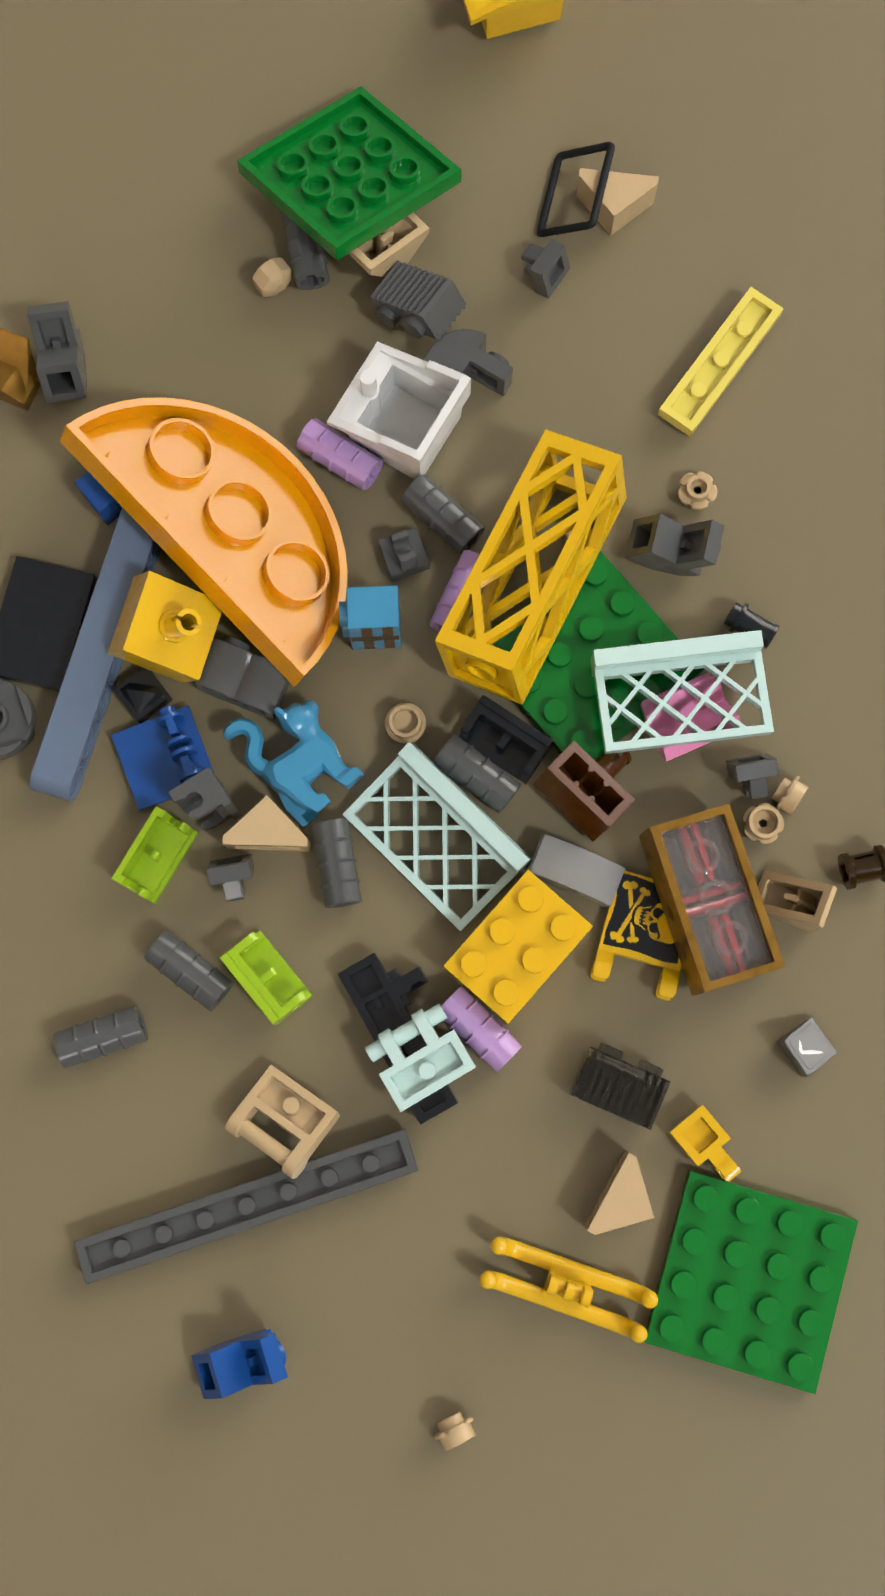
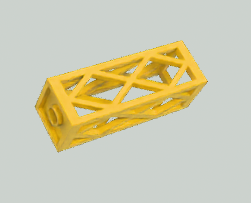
M545 429L435 639L448 676L523 705L627 498L622 455ZM556 455L565 459L557 463ZM582 464L602 471L595 485L584 481ZM570 470H574V477L565 475ZM556 489L573 494L544 513ZM578 507V511L537 537V532ZM521 515L522 524L517 528V524ZM595 518H596V521H595V524H594V527H593V530H592L591 525H592V522H593V521L595 520ZM571 531L555 565L541 574L539 551ZM526 560L529 582L498 602L515 567ZM530 596L531 604L492 628V620ZM473 608V616L469 619ZM524 624L510 652L494 646L493 643Z

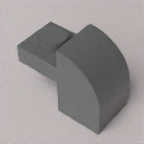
M69 302L29 306L27 317L38 350L36 370L46 403L86 398L87 372L84 349L79 328L76 329Z
M460 329L443 335L441 340H437L423 359L427 362L429 360L463 373L502 396L505 395L512 383L513 367L500 354L486 352V334L477 330Z
M662 514L634 519L625 558L646 568L678 576H700L702 567L716 565L721 549L724 525L714 520L683 525Z

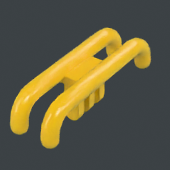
M499 1236L491 1241L490 1247L494 1254L505 1255L543 1268L549 1272L543 1288L503 1273L488 1270L479 1277V1283L482 1288L501 1291L619 1333L636 1343H643L647 1339V1330L640 1323L591 1305L594 1292L591 1286L630 1299L650 1309L654 1308L658 1303V1295L653 1290L630 1280L510 1238Z

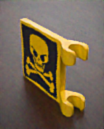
M624 871L612 905L608 907L590 977L593 980L605 982L610 975L614 955L660 967L662 971L655 996L658 999L670 1001L676 994L682 965L653 878Z

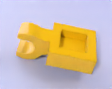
M703 1104L668 1132L696 1166H700L708 1159L716 1172L727 1182H730L741 1172V1169L722 1148L731 1139L730 1136Z

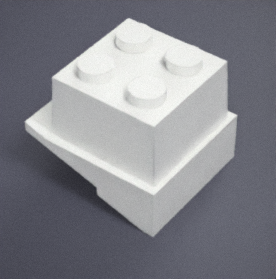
M377 341L328 418L327 425L345 432L353 442L363 448H367L369 452L382 459L386 464L416 479L420 475L426 474L460 419L462 407L471 394V378L434 361H424Z

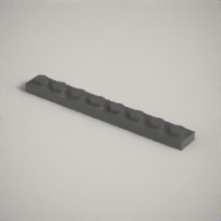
M402 1129L308 1161L304 1170L295 1179H291L285 1173L279 1171L74 1241L85 1282L89 1284L417 1172L419 1169L406 1129Z

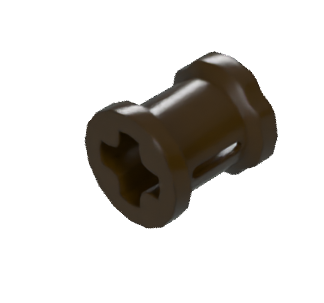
M875 845L872 851L851 856L848 853L838 855L839 871L847 890L856 888L857 884L878 879L885 882V848L883 845Z

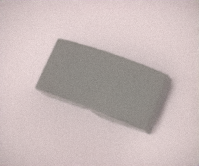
M542 834L527 870L531 871L540 880L560 890L569 889L602 907H611L625 868L574 844Z

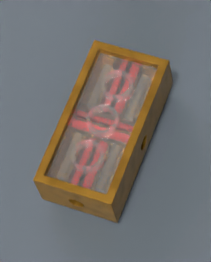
M730 804L651 826L639 835L692 996L785 967Z

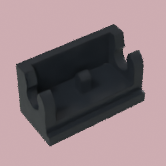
M482 695L478 704L463 724L459 735L462 740L469 745H473L474 749L486 758H489L491 762L502 770H506L508 774L525 785L553 743L551 738L485 695Z

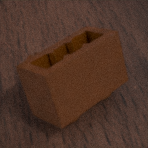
M573 741L539 776L533 785L593 842L635 800L614 779L632 759L629 752H624L616 761L613 758L617 753L605 754L604 752L595 761Z

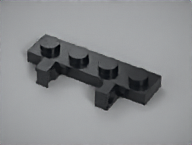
M376 953L367 956L338 973L374 1041L379 1039L377 1035L389 1028L393 1031L412 1019L406 1006L411 1004L406 994L429 982L421 967H417L403 976H400L396 968L386 972ZM420 1034L400 1047L407 1058L427 1046ZM383 1056L388 1067H392L393 1063L389 1056ZM449 1084L412 1105L411 1109L421 1125L459 1102Z

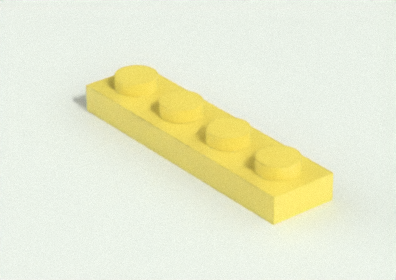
M750 287L659 408L657 415L691 437L781 316L784 308L753 287Z

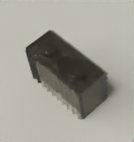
M601 1042L598 1049L588 1047L570 1088L569 1095L651 1130L671 1082L661 1077L664 1070L643 1060L639 1061L638 1066H634L622 1060L623 1051Z

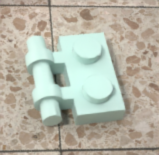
M439 1003L427 1011L421 1008L411 1014L412 1019L393 1031L389 1028L377 1035L378 1040L365 1047L372 1062L388 1055L393 1063L392 1067L381 1072L379 1076L400 1112L476 1068L455 1029L440 1038L436 1033L434 1026L448 1018ZM421 1034L427 1046L406 1058L400 1046Z

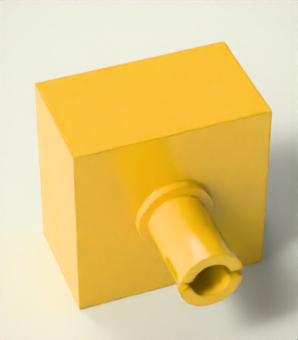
M152 571L144 572L133 577L107 654L181 683L200 680L222 611L206 594Z

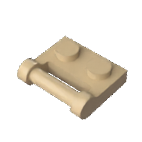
M270 1065L230 1116L225 1130L236 1138L240 1136L245 1138L282 1166L283 1173L291 1179H295L304 1170L308 1159L340 1118L338 1111L276 1067ZM257 1111L300 1141L293 1151L251 1122L252 1117Z

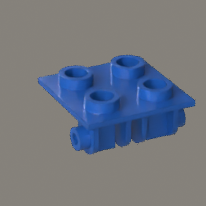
M189 705L175 710L174 706L164 707L158 711L160 716L111 735L139 811L172 799L168 793L170 790L209 767L213 771Z

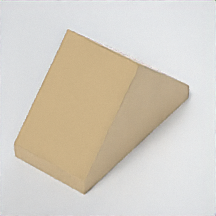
M580 168L576 196L591 213L601 170ZM609 171L597 221L610 236L653 205L659 176Z
M413 212L348 254L369 275L386 277L398 260L402 263H409L429 234L430 228Z
M267 795L223 835L222 844L228 850L311 852L309 839Z
M767 870L763 871L758 885L768 917L809 933L824 927L837 891V887L834 885Z
M625 1150L584 1225V1228L594 1235L654 1218L637 1157Z

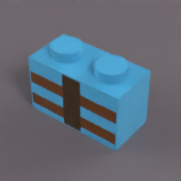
M398 586L346 588L347 601L339 602V617L343 638L350 637L352 649L401 648Z

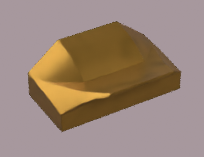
M0 328V400L28 411L41 385L31 353L29 339Z

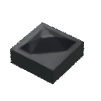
M141 668L114 688V691L139 723L145 721L173 700L153 672L145 668Z

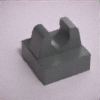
M551 239L545 248L530 244L521 256L523 261L528 262L524 270L531 276L535 292L549 299L570 269L565 245L554 239Z
M416 527L378 540V545L392 582L430 569V563Z
M764 753L726 760L728 776L737 782L743 783L745 796H750V799L768 796L767 777L779 775L777 758Z
M247 854L210 861L207 867L209 885L223 884L227 902L244 899L245 887L243 880L252 878L254 873L252 855Z

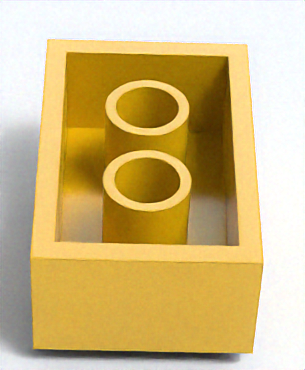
M527 870L446 962L443 969L507 1025L589 932L593 925L531 871Z

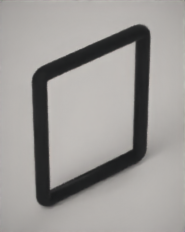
M599 143L562 151L556 155L537 228L538 236L548 237L588 230L596 225L615 151L614 143ZM606 151L589 221L546 228L562 160Z

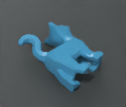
M312 700L294 703L284 710L280 707L274 709L277 715L276 719L283 730L297 739L298 742L291 749L271 761L261 756L264 737L260 726L250 719L238 718L231 721L224 728V739L230 740L240 734L247 737L244 759L250 770L262 777L279 795L286 811L303 829L319 816L318 812L331 803L324 793L317 794L312 789L311 784L320 775L325 773L347 789L353 787L364 776L357 767L348 768L343 763L334 741L319 727L318 714L320 709Z

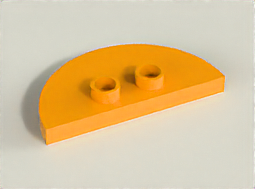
M157 397L119 401L83 414L67 424L60 440L62 445L295 687L319 661L338 629L340 623L339 602L346 599L348 573L346 551L335 514L325 494L303 464L284 445L251 422L214 406L185 399Z

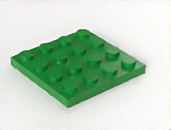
M362 86L237 160L239 173L336 260L344 257L462 182L461 168Z
M600 551L523 705L517 704L537 728L553 740L552 745L560 754L575 741L596 761L604 753L595 680L594 676L592 677L590 663L593 650L679 640V638ZM524 624L493 643L494 646L510 652ZM704 668L693 669L685 681L696 678L703 672ZM686 670L675 671L674 673L681 677ZM658 673L651 674L643 686L655 695L671 689L676 683L664 674ZM644 675L633 676V678L639 682ZM621 678L605 680L606 694L620 705L634 689ZM638 691L625 709L641 721H644L641 702L648 698ZM608 705L609 716L611 718L612 715L616 712V710H614L612 707ZM621 714L611 725L613 742H619L637 727Z
M688 1170L656 1289L658 1303L654 1308H651L646 1327L648 1335L644 1342L816 1394L858 1220Z

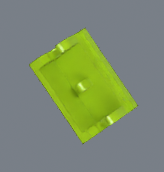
M156 806L111 879L156 904L199 833L188 824L177 820Z
M260 930L257 933L252 932L220 957L273 1025H279L313 997L311 992Z

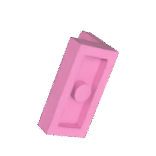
M708 672L687 682L705 695L717 678ZM720 682L709 696V699L729 713L732 707L725 700ZM679 687L667 704L687 718L699 703V700ZM671 689L657 696L663 700ZM649 699L641 702L645 722L658 707ZM703 704L691 722L703 731H714L723 721V718ZM661 710L649 727L661 736H671L678 730L681 723L664 710ZM735 711L732 716L740 721V717ZM727 722L722 729H730L735 727H733L731 724ZM686 727L681 732V734L693 733ZM710 742L656 749L667 762Z

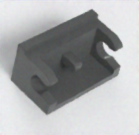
M209 767L168 792L173 801L178 803L191 819H200L214 811L213 817L200 825V828L203 830L213 829L231 817L236 820L242 816L221 781Z

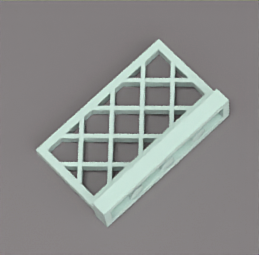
M748 631L593 650L590 663L592 677L594 676L605 754L772 734L774 728L761 652L764 647L762 631ZM752 662L754 681L745 690L729 678L727 673L734 664ZM727 665L723 672L716 668L717 666ZM704 668L717 678L705 695L685 681L693 669ZM686 670L681 677L674 673L675 671ZM662 673L676 683L663 700L643 686L651 674ZM644 675L639 682L633 678V676ZM621 678L634 689L620 705L606 694L605 680ZM720 682H723L741 696L729 713L709 699V696ZM755 686L757 698L750 693ZM679 687L699 700V703L687 718L667 704ZM638 691L658 706L645 723L625 709ZM747 700L759 709L762 725L745 726L732 715L742 702ZM703 704L723 718V721L714 731H703L691 722ZM608 705L612 707L614 710H616V712L612 715L611 718L609 716ZM661 710H664L681 723V726L674 735L661 736L649 727ZM620 714L640 728L632 740L613 742L611 725ZM727 722L731 724L733 727H735L730 729H722ZM685 727L693 732L688 734H681ZM644 732L652 737L639 739Z
M408 742L398 753L399 756L342 815L461 932L531 862L532 858L436 766L415 744ZM400 768L413 780V796L390 797V779ZM419 786L430 796H419ZM383 787V797H373ZM413 801V826H390V802ZM419 801H436L442 807V826H419ZM368 802H384V826H367L356 814ZM448 814L459 825H448ZM419 830H442L443 855H419ZM448 830H465L472 837V855H449ZM373 831H384V842ZM390 831H413V855L397 856L390 849ZM478 843L490 855H478ZM472 859V884L449 885V860ZM478 859H495L507 872L496 884H478ZM403 860H413V870ZM420 860H443V885H427L420 878ZM432 889H443V900ZM449 889H473V907L462 918L449 907ZM478 889H490L478 901Z

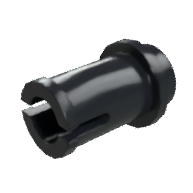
M736 602L727 615L724 624L730 627L729 631L731 633L734 630L739 633L761 630L764 648L766 649L780 626L749 610V604L741 605Z

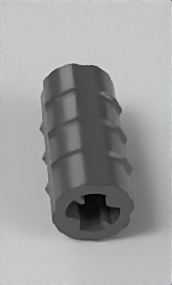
M281 211L284 223L283 229L285 230L287 247L289 248L291 258L290 264L293 268L292 271L297 288L301 290L322 288L330 281L324 249Z
M426 474L416 478L401 498V502L414 512L415 516H418L429 526V530L432 529L444 540V543H448L460 555L464 550H469L485 530V527L471 513H468L457 503V499L449 496L442 489V486H438Z
M456 734L449 739L434 760V764L446 772L449 777L455 779L465 787V790L472 792L498 813L506 807L521 786L518 781L506 773V770L499 768L489 758H486L474 749L473 745H469Z
M345 818L331 819L311 825L314 839L313 847L316 850L318 862L316 867L319 868L320 888L323 890L325 908H338L362 902L359 887L360 880L358 879L355 864L357 860L354 858L353 839L350 836L348 820Z
M168 930L156 939L144 956V959L155 967L160 974L165 975L177 987L184 990L193 1000L198 1001L210 1012L220 1004L234 984L233 981L218 970V967L212 966L202 958L201 954L198 955L185 944V941L182 942Z
M137 1005L100 1018L96 1017L79 1025L75 1024V1026L53 1034L55 1050L63 1068L86 1063L91 1059L103 1055L107 1056L109 1053L127 1049L130 1046L148 1040L146 1025Z

